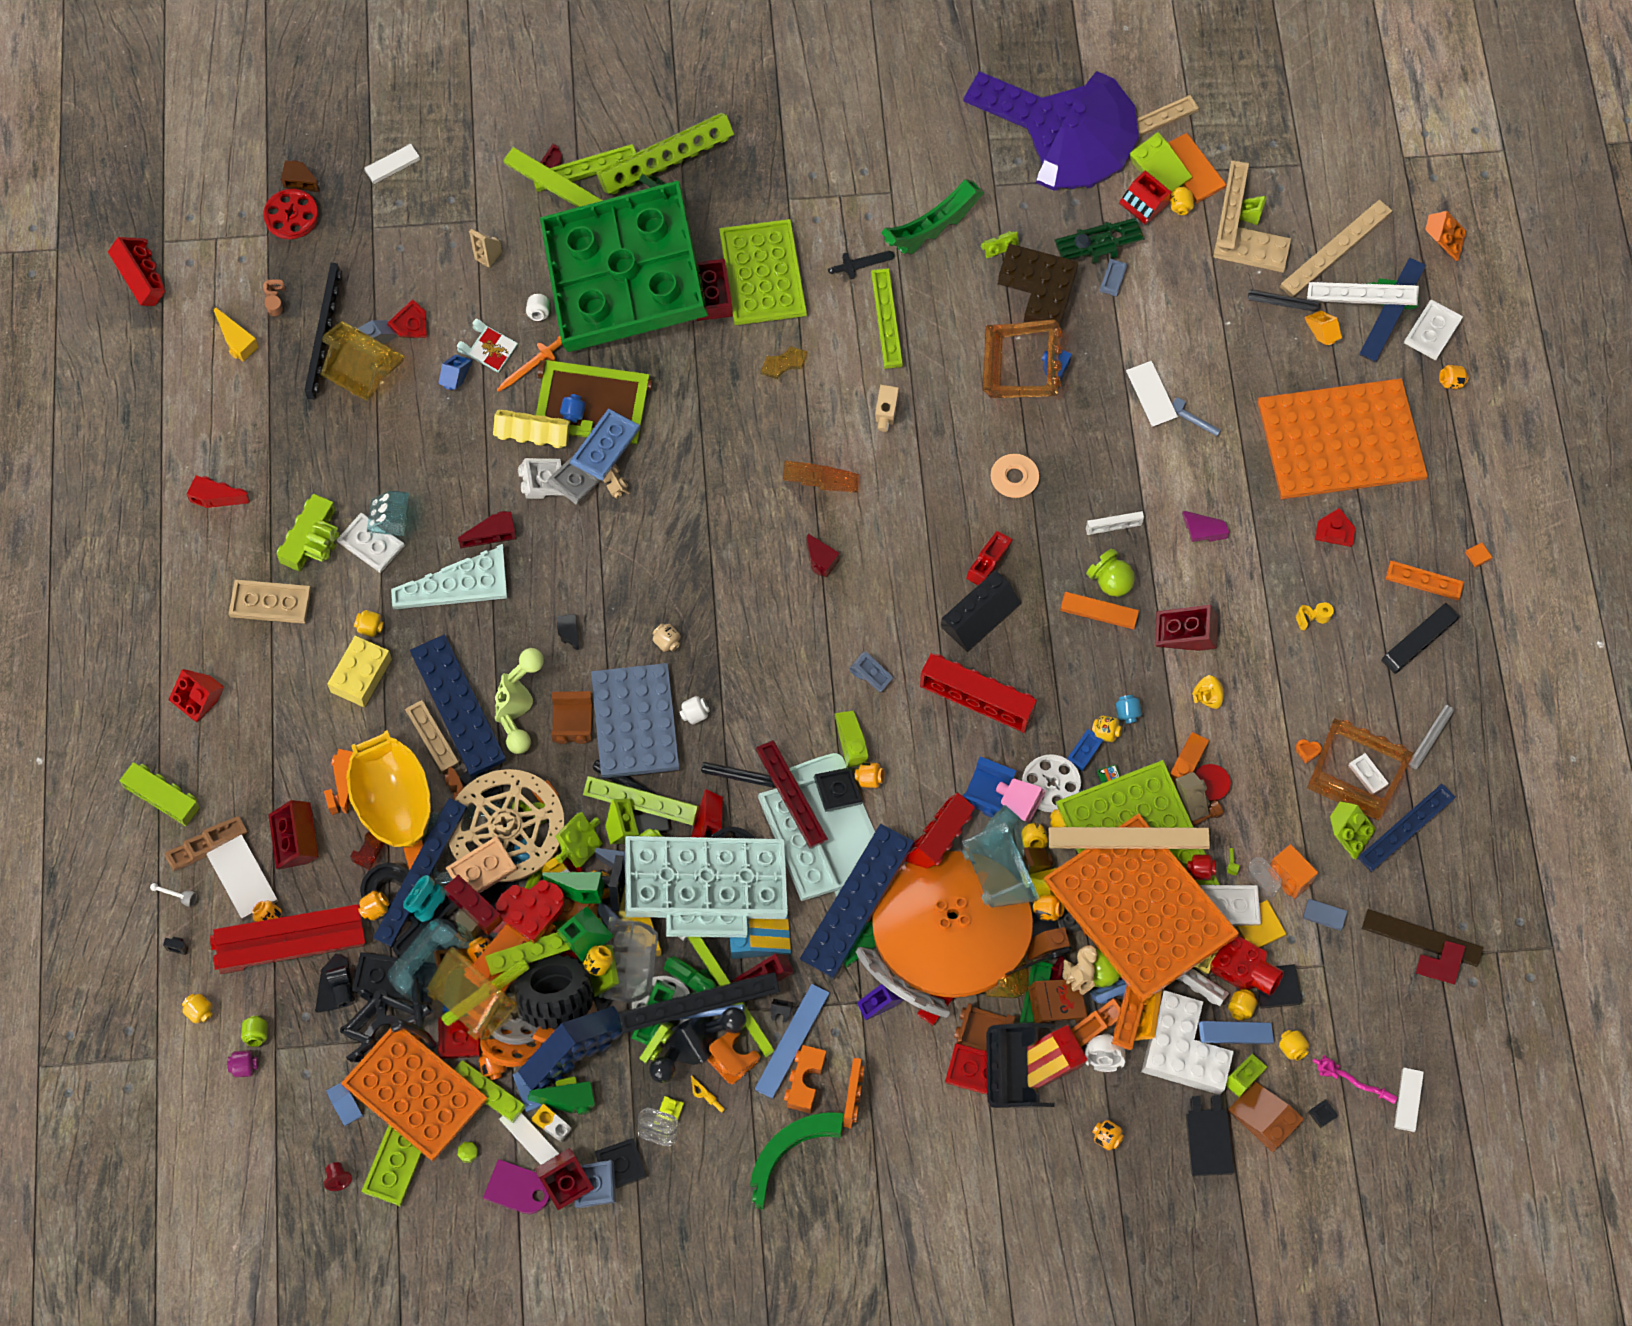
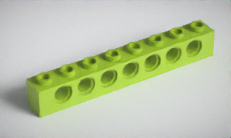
M719 113L598 170L596 174L603 191L611 195L616 194L620 191V188L636 184L641 174L651 175L656 171L662 172L671 164L676 165L688 156L694 157L698 155L700 150L713 148L714 144L719 141L720 143L728 141L729 137L734 135L727 115ZM715 128V135L711 137L710 131ZM696 136L700 137V141L698 144L694 143V139ZM684 143V149L679 152V145ZM668 150V157L663 159V153ZM652 158L653 163L651 166L648 167L647 161L648 159ZM636 165L637 171L632 174L631 169ZM618 173H621V179L619 181H616V175Z

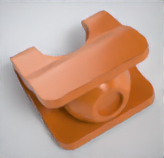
M727 1032L709 1047L712 1055L707 1061L729 1084H735L749 1070L757 1065L761 1058V1055L756 1050L746 1055H740L734 1051L733 1045L739 1039V1032Z

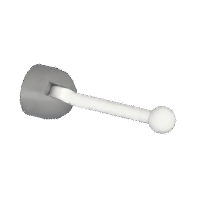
M156 883L150 886L152 891L158 890L180 897L181 903L188 907H193L197 900V893L190 890L180 894L159 887Z

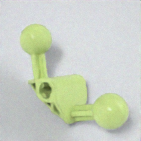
M535 648L525 649L520 654L519 665L509 674L504 673L501 676L502 679L495 696V720L503 725L508 734L506 738L507 748L515 754L525 753L531 745L529 734L524 730L518 729L513 720L525 714L533 704L532 696L519 679L527 672L534 673L542 668L544 657Z

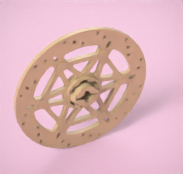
M514 769L493 771L470 782L455 798V801L467 806V808L470 804L476 806L470 829L462 831V818L449 842L450 849L456 860L470 853L466 843L473 841L480 847L483 844L479 840L490 839L496 836L500 842H504L503 847L505 850L510 842L520 847L518 850L508 852L510 857L523 853L530 855L528 860L515 865L518 870L499 882L516 881L536 873L543 868L546 862L552 859L560 846L555 835L565 826L561 802L554 790L536 775ZM511 785L508 792L484 798L481 795L482 792L492 787ZM523 788H527L537 794L544 802L545 807L537 809L521 794ZM507 797L501 809L491 803L492 801ZM514 797V809H508V806L512 798ZM523 801L532 811L518 812L519 802ZM484 806H488L496 812L490 816L484 809ZM482 812L488 822L476 827L479 814ZM535 816V818L525 823L522 821V817ZM549 819V830L546 840L541 847H537L535 841L541 821ZM535 824L532 838H529L523 829ZM488 828L489 830L488 834L476 835L477 832ZM522 835L527 845L517 841L516 838Z

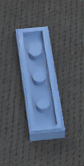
M1199 1022L1201 1043H1274L1271 1023Z

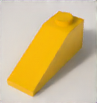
M215 308L214 313L229 347L230 355L244 362L259 347L256 338L219 309Z

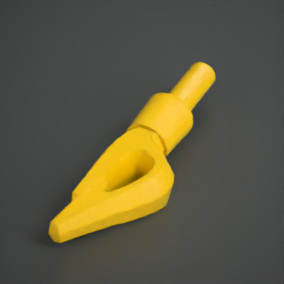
M691 1075L694 1096L697 1098L704 1097L710 1105H714L723 1113L725 1109L717 1102V1098ZM695 1086L699 1087L701 1093H696Z

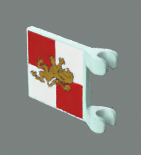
M475 319L473 329L481 332V335L472 348L460 341L457 345V351L468 355L499 373L518 343L486 326L479 319Z

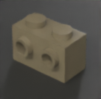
M1194 772L1176 778L1178 794L1190 821L1192 822L1209 815L1208 807L1210 804L1205 795L1207 790L1205 782L1200 780Z
M462 910L458 912L456 916L457 930L465 941H473L484 934V931Z

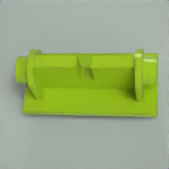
M1008 231L998 236V239L994 237L984 240L981 243V248L985 250L986 259L1006 252L1009 243L1019 246L1018 232Z

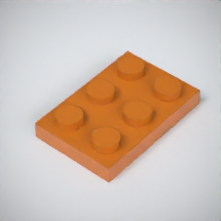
M853 1058L843 1124V1127L851 1128L852 1122L856 1123L858 1105H855V1102H860L861 1085H858V1082H863L865 1067L861 1065L860 1058Z

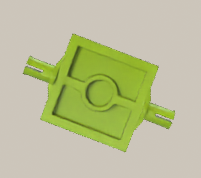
M582 812L577 813L555 835L562 849V852L556 856L557 862L563 863L568 858L578 868L595 853V848H599L603 844L595 832V828L601 823L597 817L593 818L589 823Z

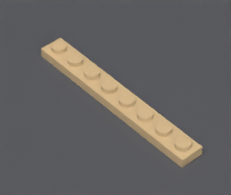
M1379 199L1283 281L1280 288L1289 296L1296 297L1309 285V282L1317 279L1389 217L1392 210Z

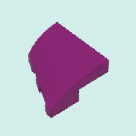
M1188 511L1182 512L1186 529L1188 528L1192 542L1206 539L1209 542L1227 539L1229 530L1223 520Z

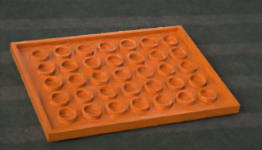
M1402 378L1260 397L1257 400L1281 499L1427 479L1428 475Z
M1138 813L1118 828L1151 827ZM1087 848L1043 879L1142 1003L1239 935L1238 931L1169 849Z

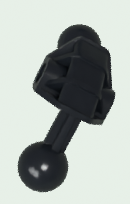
M731 1007L722 1013L721 1018L709 1021L707 1017H698L679 1024L666 1043L668 1052L664 1057H658L650 1064L649 1073L651 1078L658 1083H666L675 1075V1061L691 1065L706 1061L712 1055L709 1047L715 1041L716 1032L720 1030H725L729 1033L740 1032L746 1025L745 1013L739 1008Z

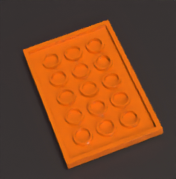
M390 1028L341 1082L345 1089L350 1091L351 1094L432 1162L435 1161L488 1100L483 1093L405 1029L392 1032Z

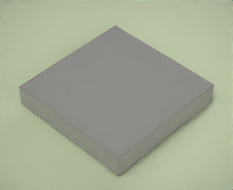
M571 457L549 477L547 482L577 505L599 484L600 479L570 464Z

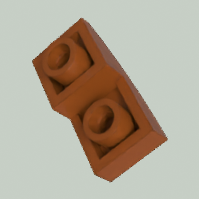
M448 767V774H445L446 786L450 787L451 792H454L455 800L463 790V786L456 771L452 767Z

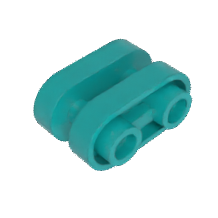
M428 875L418 880L403 903V907L410 913L415 912L414 916L421 922L430 920L438 905L445 899L444 888L439 884L434 885L435 881Z

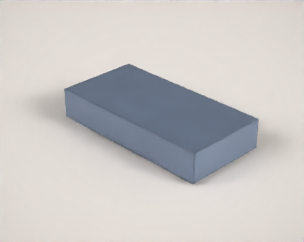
M1110 259L1099 292L1117 297L1127 263Z
M1308 899L1303 919L1341 931L1347 911Z

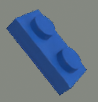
M1087 729L1067 760L1083 771L1104 740L1096 737L1094 732Z

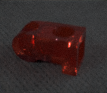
M368 831L365 834V842L359 852L353 850L350 858L353 863L370 870L384 842L378 840Z

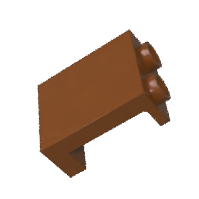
M968 1003L967 1008L963 1007L960 1015V1019L963 1020L962 1026H957L954 1038H957V1044L987 1052L986 1033L988 1028L992 1025L1013 1024L1015 1016L1007 1014V1017L972 1007V1004Z

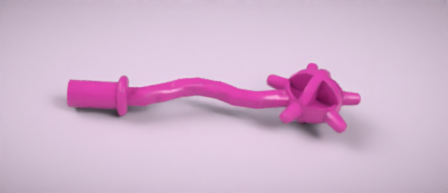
M1323 1055L1321 1060L1315 1058L1312 1060L1317 1064L1320 1076H1333L1335 1079H1338V1075L1348 1079L1357 1088L1379 1095V1099L1383 1098L1395 1104L1398 1098L1385 1091V1088L1381 1090L1377 1087L1360 1083L1352 1075L1340 1070L1341 1066L1336 1064L1334 1060L1327 1058L1326 1055Z

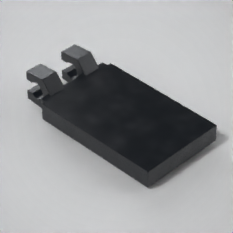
M1212 1095L1210 1098L1211 1110H1201L1200 1096H1192L1190 1098L1191 1111H1188V1114H1186L1192 1177L1233 1175L1234 1173L1228 1113L1225 1112V1109H1221L1220 1095Z

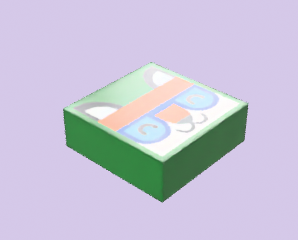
M1116 765L1097 770L1101 784L1120 777Z

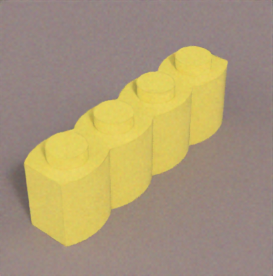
M497 410L495 413L493 435L498 436L499 439L507 440L513 438L517 442L522 443L532 441L536 445L548 443L555 448H563L569 442V420L527 413H515L508 410Z

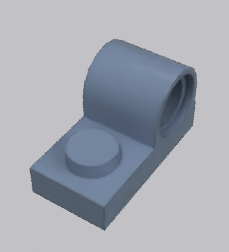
M867 652L861 653L849 668L854 676L862 680L865 679L878 692H882L893 678Z

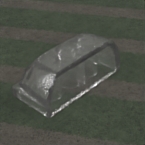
M609 917L608 930L614 937L606 945L613 946L619 984L601 993L600 997L626 1003L642 1000L651 993L658 933L651 926L639 921Z

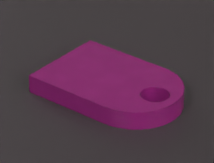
M499 1159L483 1196L484 1200L523 1214H535L541 1211L547 1205L550 1198L536 1172ZM537 1191H542L545 1194L544 1199L540 1202L533 1199V1195Z

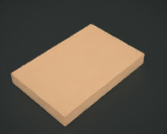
M497 836L446 867L452 879L459 874L479 894L518 870Z

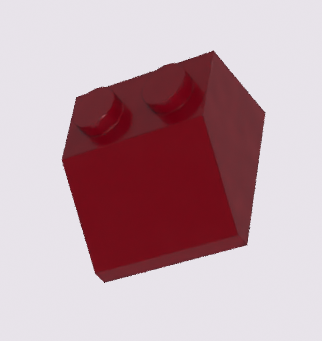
M571 1148L566 1149L534 1169L557 1210L562 1209L594 1189Z

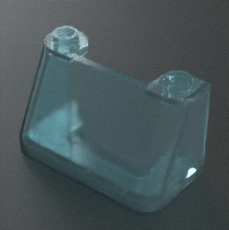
M1005 822L962 841L965 848L962 850L965 860L971 861L984 893L981 894L985 906L990 905L993 908L1028 903L1040 899Z
M431 920L389 969L387 974L389 982L399 993L412 1001L411 987L414 981L412 976L439 944L446 950L450 946L461 948L467 940L443 920Z

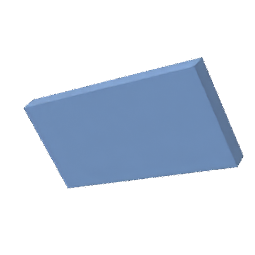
M608 409L572 457L570 464L603 481L640 430V425Z

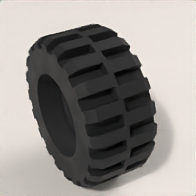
M555 955L554 957H547L528 964L529 970L517 977L514 982V993L520 1016L527 1023L537 1028L540 1026V1028L547 1030L548 1028L557 1029L561 1023L585 1016L593 1005L594 991L590 973L585 969L581 961L576 958L573 959L571 956L566 955L562 957V955ZM561 990L557 993L546 994L551 991Z

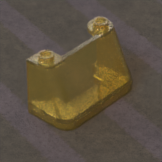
M453 946L446 952L427 986L429 990L427 994L433 1000H439L470 1029L468 1033L476 1040L480 1038L486 1041L518 1005L477 969L464 953Z

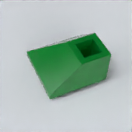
M588 906L574 915L557 931L560 938L582 962L593 946H603L614 937Z

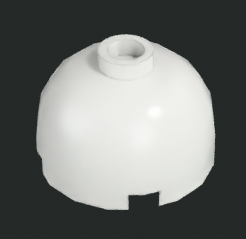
M1110 1034L1096 1036L1087 1044L1085 1056L1088 1061L1086 1065L1089 1066L1090 1063L1094 1066V1070L1102 1072L1117 1071V1067H1124L1126 1058L1125 1048L1111 1044L1113 1036Z

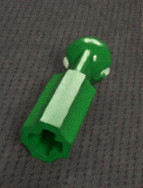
M675 956L669 957L665 962L663 968L665 972L696 992L716 987L712 979L706 978Z

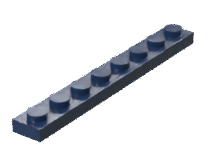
M451 798L448 799L388 912L373 937L375 940L391 948L393 947L411 914L403 907L405 899L421 877L425 875L431 877L463 818L467 806Z

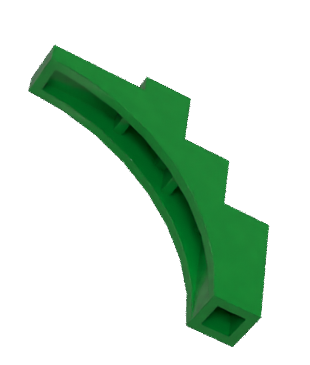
M965 179L945 200L923 216L902 226L885 228L881 234L885 237L884 240L888 245L897 246L899 251L904 254H914L926 239H936L948 224L957 225L984 192L973 180Z

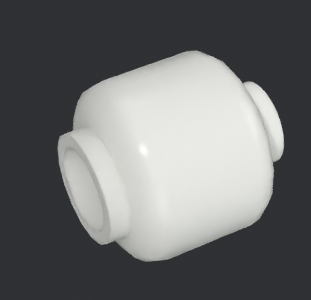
M543 294L531 295L527 300V315L534 321L546 319L550 312V300Z
M695 696L682 703L680 715L684 722L688 720L690 724L694 725L705 720L710 709L704 698Z

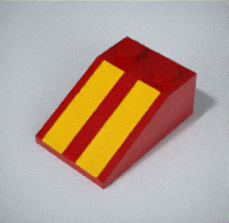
M1068 1025L1041 1038L1035 1045L1027 1047L1028 1087L1039 1089L1081 1068L1088 1061Z

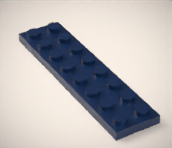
M445 634L410 649L417 668L470 777L506 762V758Z
M880 823L801 955L800 960L833 979L836 978L915 845L913 840Z

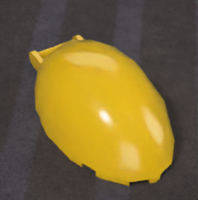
M386 730L384 734L358 745H351L354 753H352L349 759L350 763L346 776L348 794L361 823L378 840L392 847H414L427 832L431 814V794L425 771L415 754L406 745H403L397 739L391 738L389 731Z

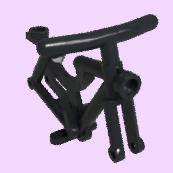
M414 975L409 978L412 1006L389 997L385 990H379L374 994L367 989H362L359 992L360 996L367 1000L368 1003L345 1026L340 1028V1033L350 1039L361 1042V1045L355 1051L346 1056L347 1060L356 1063L360 1062L365 1057L364 1053L376 1045L377 1041L374 1035L385 1024H392V1032H398L402 1029L411 1031L424 1039L431 1049L436 1048L437 1043L424 1030L425 1017L432 1014L433 1010L428 1003H424V982L422 980H418ZM388 1005L412 1016L404 1020H400L392 1015L386 1016ZM376 1013V1020L364 1034L358 1032Z

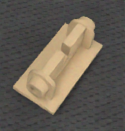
M614 464L603 481L606 484L612 481L607 485V488L612 497L618 499L622 496L621 493L630 494L627 489L628 484L626 480L620 477L618 474L620 470Z

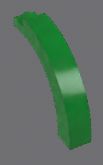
M820 1113L801 1118L784 1127L767 1143L756 1161L750 1181V1187L758 1188L753 1190L752 1202H755L756 1209L764 1210L769 1178L774 1167L784 1154L796 1145L810 1139L819 1137L841 1138L844 1113Z

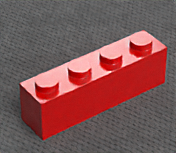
M117 237L108 250V254L141 306H155L164 294L165 289L160 275L155 271L157 268L156 264L151 260V250L147 249V239Z
M958 792L949 797L935 814V819L923 829L925 833L914 841L913 850L910 851L905 862L926 869L933 865L937 866L943 860V853L952 847V840L957 838L963 831L961 828L963 824L968 823L973 815L971 813L975 807Z

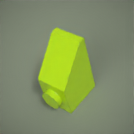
M630 799L611 800L605 826L610 844H625L626 836L639 835Z

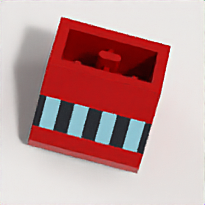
M1145 170L1132 182L1119 201V204L1146 225L1169 204L1172 192Z

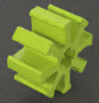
M321 520L319 523L315 522L313 533L309 532L307 538L310 540L304 545L305 555L324 562V559L328 560L330 558V549L334 551L336 544L333 542L339 537V532H336L338 527Z

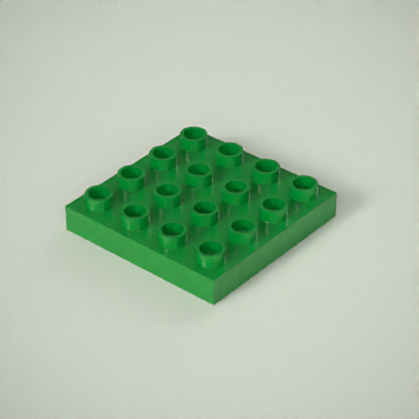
M679 180L540 217L561 343L567 353L708 316L684 191Z

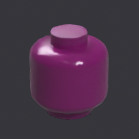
M249 1050L234 1051L227 1059L228 1072L232 1073L234 1077H251L254 1070L258 1069V1057H254L253 1052Z

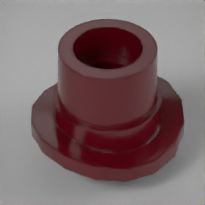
M1063 956L1059 957L1051 967L1049 980H1064L1062 976L1064 968Z
M334 1162L326 1166L327 1179L323 1183L327 1190L340 1191L349 1186L352 1181V1175L350 1172L344 1171L340 1162Z

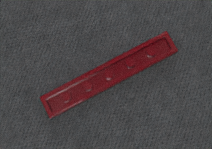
M772 740L757 746L756 752L809 849L827 842L826 834L775 741Z

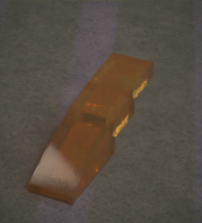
M784 461L783 481L802 482V485L819 486L820 490L858 491L859 474L823 465Z

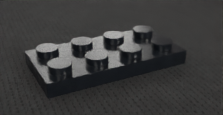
M360 952L352 992L359 993L362 989H367L374 994L379 990H385L389 997L393 999L412 1002L409 978L414 975L418 980L424 982V1003L432 1005L439 971L435 963Z

